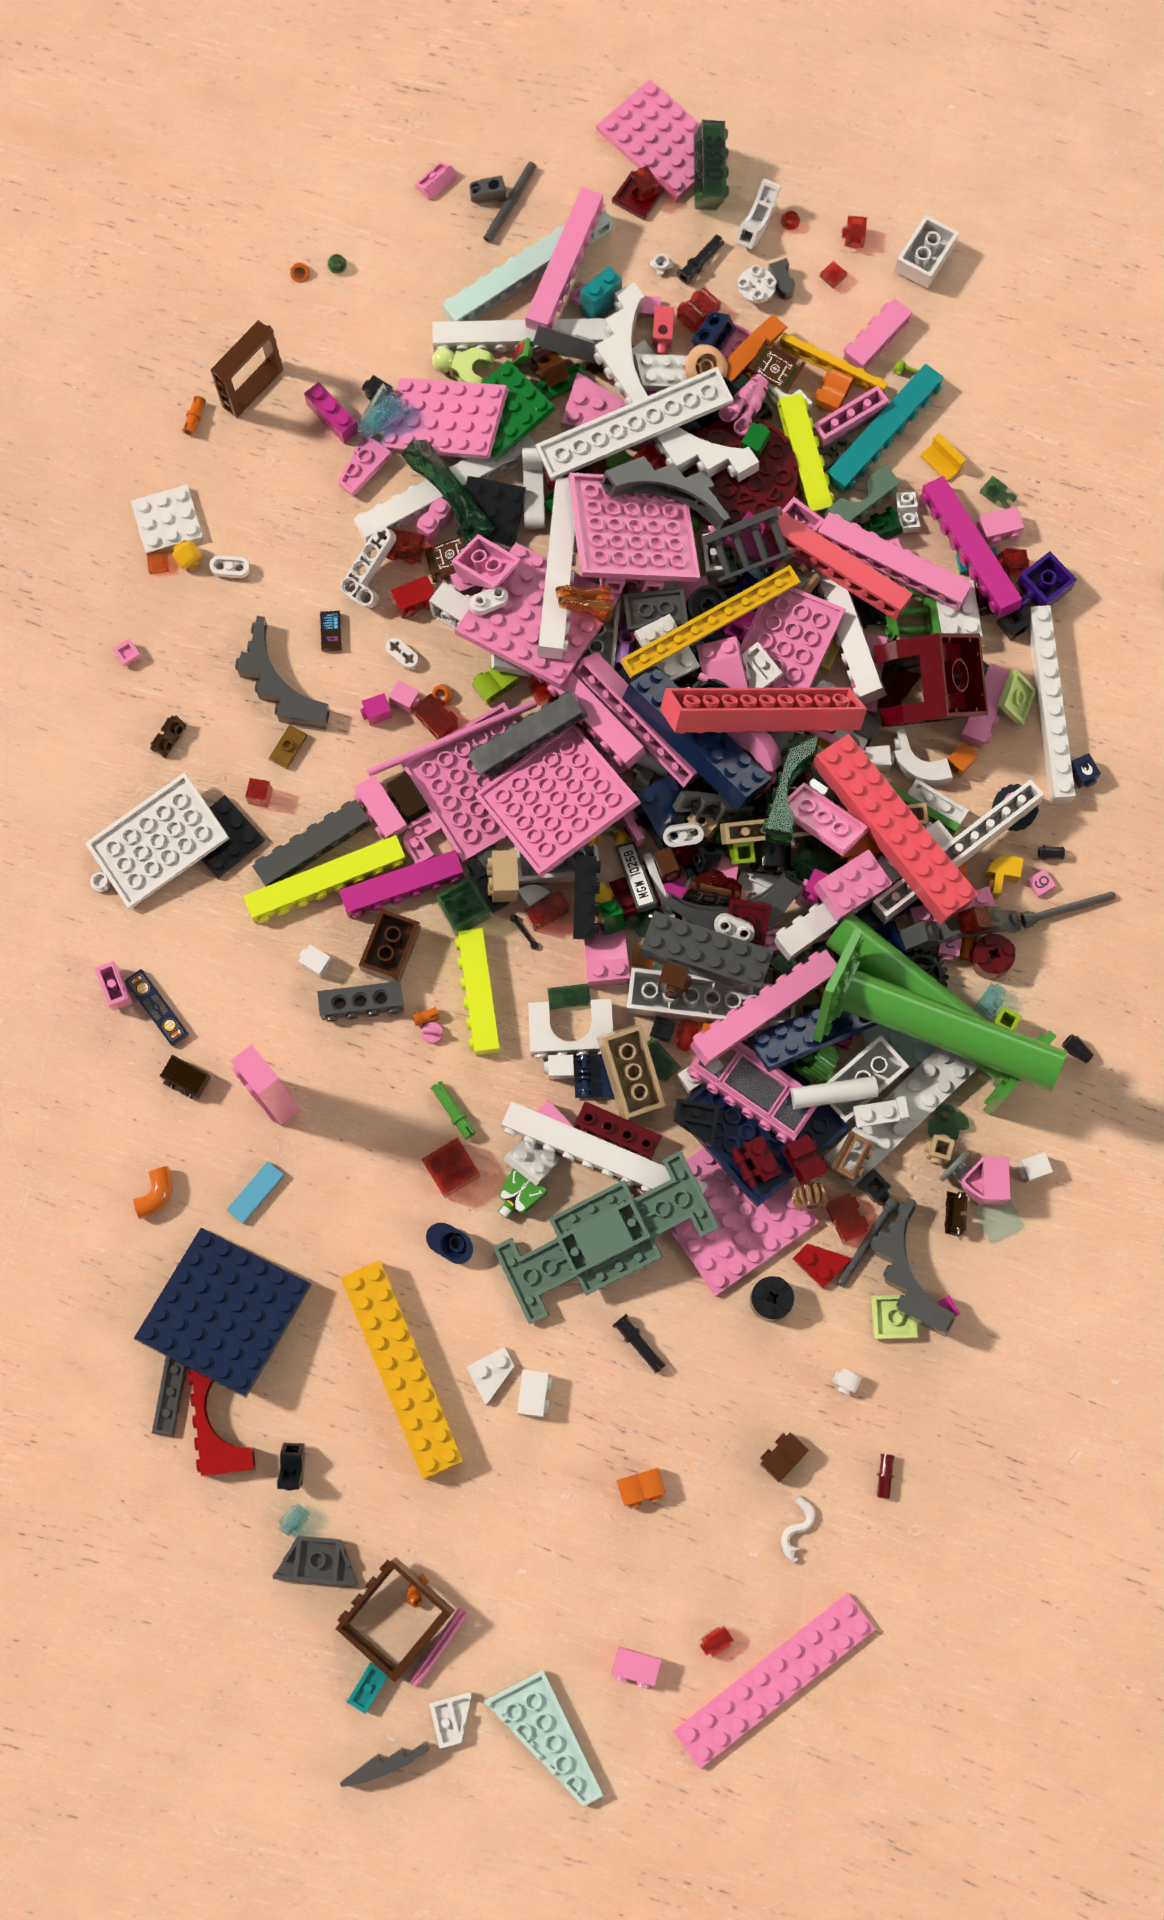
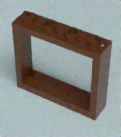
M259 320L210 369L222 407L235 418H238L283 371L282 360L276 344L277 341L274 337V330L270 325H264ZM263 347L266 360L235 391L231 379Z
M397 1557L391 1561L388 1559L379 1568L381 1571L380 1575L377 1578L373 1576L365 1585L367 1588L366 1592L363 1595L359 1593L351 1602L353 1605L352 1609L349 1612L345 1610L337 1620L340 1623L335 1628L394 1683L455 1611L453 1607ZM394 1569L442 1611L397 1666L349 1624Z

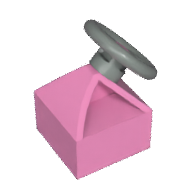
M966 1149L939 1178L940 1181H945L953 1173L960 1181L964 1191L977 1205H1004L1011 1200L1009 1157H983L971 1169L963 1162L971 1154V1151Z

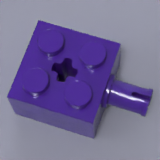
M1051 551L1020 574L1016 583L1024 592L1020 595L1022 598L1020 611L1030 602H1033L1036 606H1052L1073 589L1077 579Z

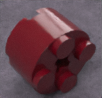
M990 933L985 935L973 948L971 955L973 970L977 975L988 980L1004 976L1015 961V946L1008 938L1000 934ZM991 954L995 955L994 960L991 959Z

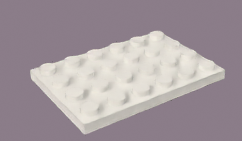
M184 772L85 844L127 908L132 909L225 843L230 837L191 779Z

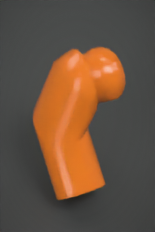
M422 1573L419 1578L428 1584L429 1580ZM410 1584L407 1588V1601L410 1606L416 1608L422 1603L421 1592Z

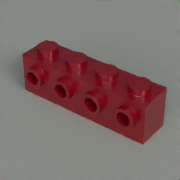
M586 1101L574 1123L575 1128H578V1130L649 1160H652L662 1138V1135Z

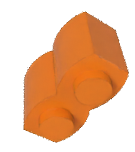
M832 368L830 373L826 372L822 381L824 385L822 389L818 388L814 397L816 407L830 413L841 408L852 387L854 377Z
M659 1468L616 1480L624 1506L629 1505L630 1509L641 1506L642 1500L650 1499V1502L663 1499L662 1494L666 1493Z

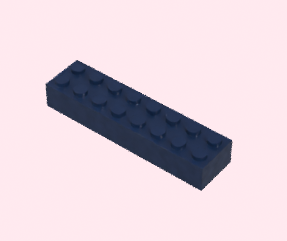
M654 666L632 681L622 699L737 811L765 790L772 777L725 732H674L660 708L665 688L679 687L662 670Z

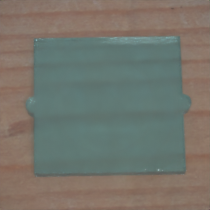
M1011 1200L1004 1205H987L975 1211L981 1223L980 1228L984 1229L990 1243L1024 1228L1017 1214L1018 1210L1014 1208Z

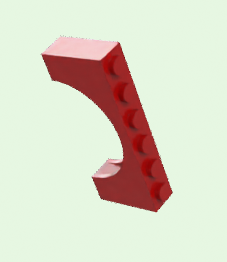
M192 1370V1372H189L188 1377L189 1384L193 1385V1394L190 1395L191 1406L195 1407L192 1423L193 1428H197V1437L194 1438L195 1450H199V1459L196 1460L197 1472H201V1476L206 1477L256 1470L254 1448L231 1445L224 1441L213 1429L208 1417L207 1400L214 1381Z

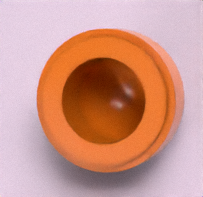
M297 262L291 267L290 275L294 281L302 283L308 279L310 270L305 263ZM298 267H302L305 270L303 278H298L295 275V270Z
M446 684L437 685L432 691V698L437 704L444 705L452 700L453 691ZM440 690L445 692L444 700L438 698Z

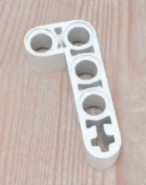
M522 448L524 487H526L524 498L525 530L545 529L543 463L536 448Z
M378 527L373 532L341 583L342 592L362 606L374 608L379 603V595L367 585L396 541V535L392 530L386 527ZM383 534L387 536L386 540L382 537ZM376 549L377 555L372 559L371 552ZM362 566H366V572L364 575L360 574V569L362 568ZM354 582L355 590L350 592L349 586ZM370 593L371 600L366 603L365 596Z

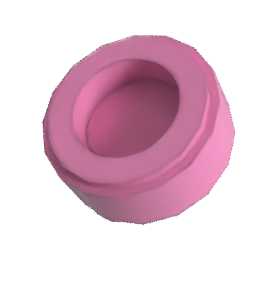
M429 1022L423 1027L422 1036L426 1042L435 1044L442 1039L443 1031L438 1023Z

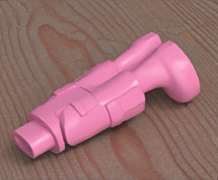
M757 374L743 388L737 391L733 398L734 403L726 405L719 410V417L725 422H731L738 417L741 409H743V414L736 420L733 426L737 434L746 435L752 424L751 417L756 416L761 408L762 401L768 391L769 381L761 374Z

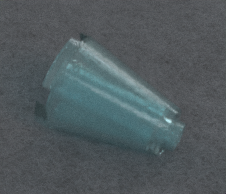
M384 383L380 385L357 422V431L364 438L366 436L369 438L373 437L410 413L407 404L403 407L402 398L388 385L385 386Z

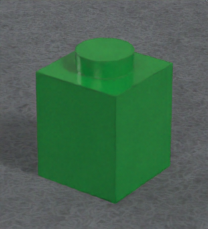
M752 422L741 442V449L749 446L754 455L759 458L770 439L768 427L761 423L756 424Z
M617 899L599 904L598 920L604 934L608 935L625 930L623 911Z

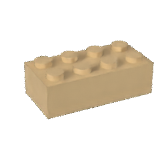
M632 1025L598 1036L597 1041L620 1117L627 1119L666 1106L642 1025Z

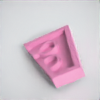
M364 431L359 445L353 451L354 455L351 461L347 463L338 481L339 487L353 497L393 456L390 450Z

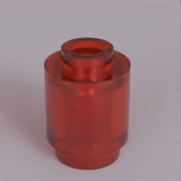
M683 1019L678 1025L673 1042L678 1050L688 1052V1050L692 1049L690 1046L693 1042V1037L699 1031L697 1028L698 1023Z
M723 1626L721 1628L717 1627L701 1638L703 1643L699 1645L706 1656L710 1654L713 1658L730 1647V1643L734 1640L726 1627Z

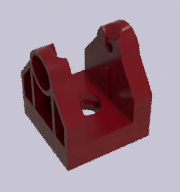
M937 633L895 640L873 646L875 664L920 660L924 702L880 709L881 727L948 721L988 715L980 633Z

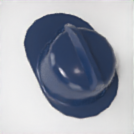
M435 1223L427 1230L426 1242L435 1253L455 1264H463L472 1257L473 1244L466 1231L457 1229L447 1223Z

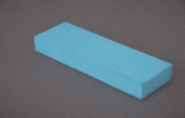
M267 1161L227 1208V1211L244 1224L284 1177V1174Z

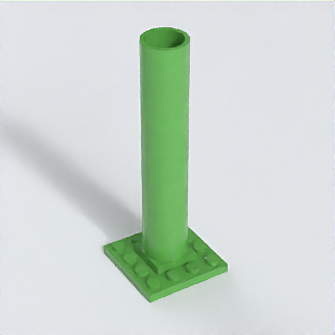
M852 912L843 920L826 942V945L841 957L854 928L863 930L861 939L864 940V943L859 952L861 955L858 971L984 1019ZM1049 1031L1046 1035L1041 1033L1036 1040L1050 1045L1056 1035ZM970 1060L995 1081L993 1086L996 1089L984 1101L986 1106L983 1111L990 1115L1006 1099L1020 1079Z
M854 928L824 990L813 1040L821 1043L824 1035H829L832 1021L836 1020L837 1017L839 1018L844 1010L1052 1092L1067 1051L858 971L861 955L859 952L864 940L861 939L863 930Z

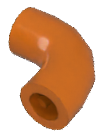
M168 1166L149 1171L148 1174L151 1181L150 1192L145 1196L133 1199L139 1219L155 1214L169 1201L173 1188L172 1176Z

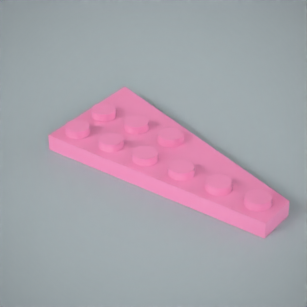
M577 372L561 426L573 429L622 408L626 404L621 398ZM653 439L635 445L643 448L647 443H650L656 449V443Z

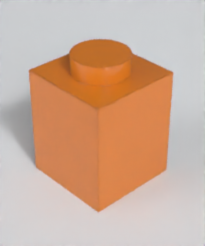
M963 741L947 758L950 770L959 778L976 761L979 755L976 749L971 744H966Z

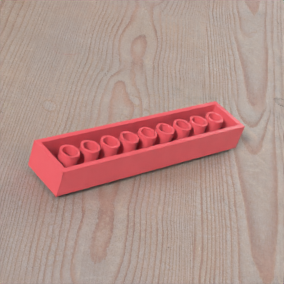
M850 687L665 688L660 710L674 732L741 733L744 731L758 733L761 731L815 732L826 730L832 732L834 730H861L867 708Z
M849 734L816 755L812 766L852 816L869 827L868 836L940 925L973 903L979 894Z

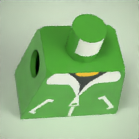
M513 1168L499 1193V1198L504 1201V1204L497 1212L506 1219L510 1217L514 1210L520 1215H524L547 1194V1189L540 1184L534 1185Z

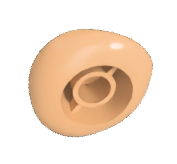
M706 344L698 345L687 356L685 363L687 379L715 367H718L722 377H726L728 371L727 361L717 348Z

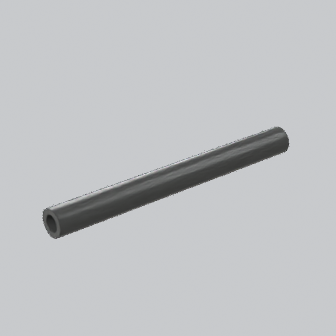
M529 161L485 233L483 239L486 242L491 243L535 171L537 167L535 163Z

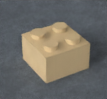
M517 850L492 851L491 858H488L487 876H491V878H488V896H492V902H517L519 892Z

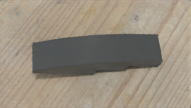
M541 324L538 325L532 344L573 358L598 364L594 354L595 345L599 342L577 334L573 335L559 329L555 330Z
M681 791L672 806L676 812H693L696 817H712L716 823L748 821L756 808L754 804L748 803L737 811L721 795L695 791Z
M423 1742L406 1755L401 1747L384 1761L377 1754L339 1784L341 1787L385 1776L411 1763L429 1751L430 1748L426 1742Z

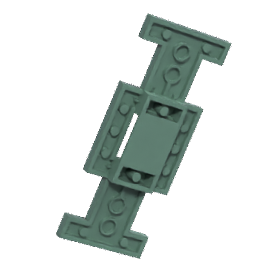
M681 1150L662 1160L671 1180L634 1198L626 1180H622L550 1217L549 1220L557 1237L523 1256H521L513 1238L493 1247L529 1325L550 1315L541 1298V1295L577 1277L585 1295L588 1296L662 1258L663 1256L654 1237L691 1219L700 1237L720 1228Z

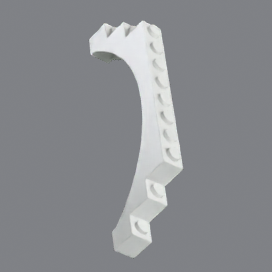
M635 282L614 293L615 302L613 304L617 312L604 319V332L608 338L595 345L594 354L596 362L604 367L606 377L609 380L612 379L615 383L614 387L617 393L624 396L626 405L648 396L640 383L632 357V336L640 309L645 307V297ZM680 427L651 438L656 443L655 447L660 455L663 454L666 458L667 466L674 463L681 472L696 465L699 472L704 470L708 477H712L727 468L730 476L735 477L740 482L759 471V461L749 446L741 449L714 444L700 439Z

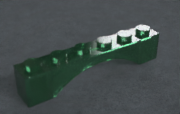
M427 439L411 441L402 452V457L412 470L431 482L445 497L455 514L458 530L467 542L470 543L477 534L487 538L494 530V526Z
M794 732L793 739L788 740L786 749L788 755H784L782 760L783 772L779 771L777 777L779 785L778 788L774 787L772 794L774 802L773 804L769 803L767 811L769 818L768 820L765 819L762 832H765V841L790 846L795 830V815L788 803V792L797 777L812 767L818 752L819 737Z

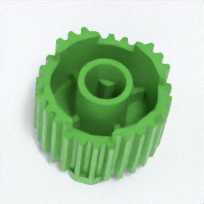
M830 1045L793 1061V1068L812 1083H817L824 1079L828 1081L834 1075L833 1068H835L836 1061L840 1058V1053L835 1047Z

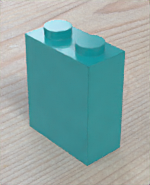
M610 266L605 268L580 290L581 315L586 319L604 318L615 308L613 304L615 302L614 293L622 289V278Z

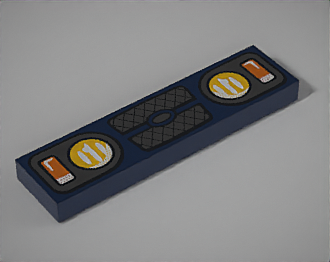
M142 969L124 980L172 1047L189 1035Z

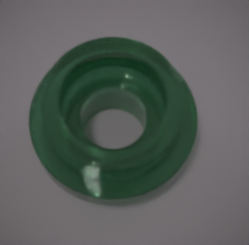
M334 254L328 260V268L333 273H342L347 267L346 259L340 254Z

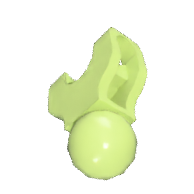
M476 347L470 348L465 352L456 351L455 355L448 348H440L434 352L431 362L435 370L440 373L450 372V376L455 377L459 382L481 383L484 379L474 374L473 370L477 367H491L494 362V356L492 353Z

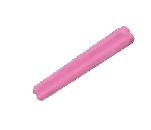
M457 1609L409 1678V1682L415 1687L421 1684L468 1616L464 1609Z

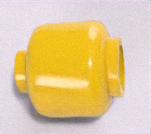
M183 540L173 547L174 552L172 556L181 569L190 568V570H193L201 564L199 560L202 557V553L193 541Z

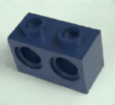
M710 311L691 341L694 347L706 344L721 351L736 327L730 315Z

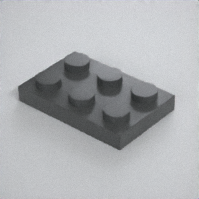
M684 588L623 594L628 633H634L636 630L668 614H671L677 627L688 622Z

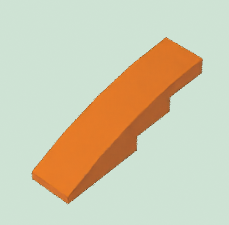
M772 314L726 359L728 365L726 378L734 383L745 369L748 370L749 365L765 339H769L766 347L770 348L788 327Z

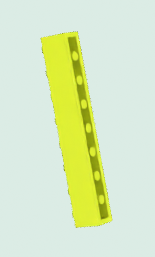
M397 835L243 897L254 923H264L271 916L276 914L279 916L284 915L291 908L296 906L297 908L304 907L311 900L324 899L331 892L335 891L338 893L339 890L346 888V886L364 882L366 878L371 876H381L386 870L399 869L407 861Z

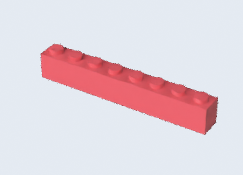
M782 511L783 514L778 516L779 520L777 521L788 550L796 548L797 552L792 554L794 557L895 621L909 604L913 593ZM766 523L762 536L778 546L770 524Z

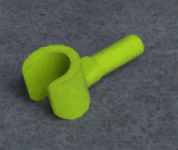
M899 360L892 371L897 375H902L903 371L916 374L919 370L909 367L905 361Z

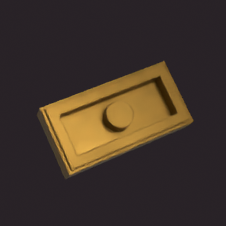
M289 725L270 755L269 760L288 769L307 738V734Z

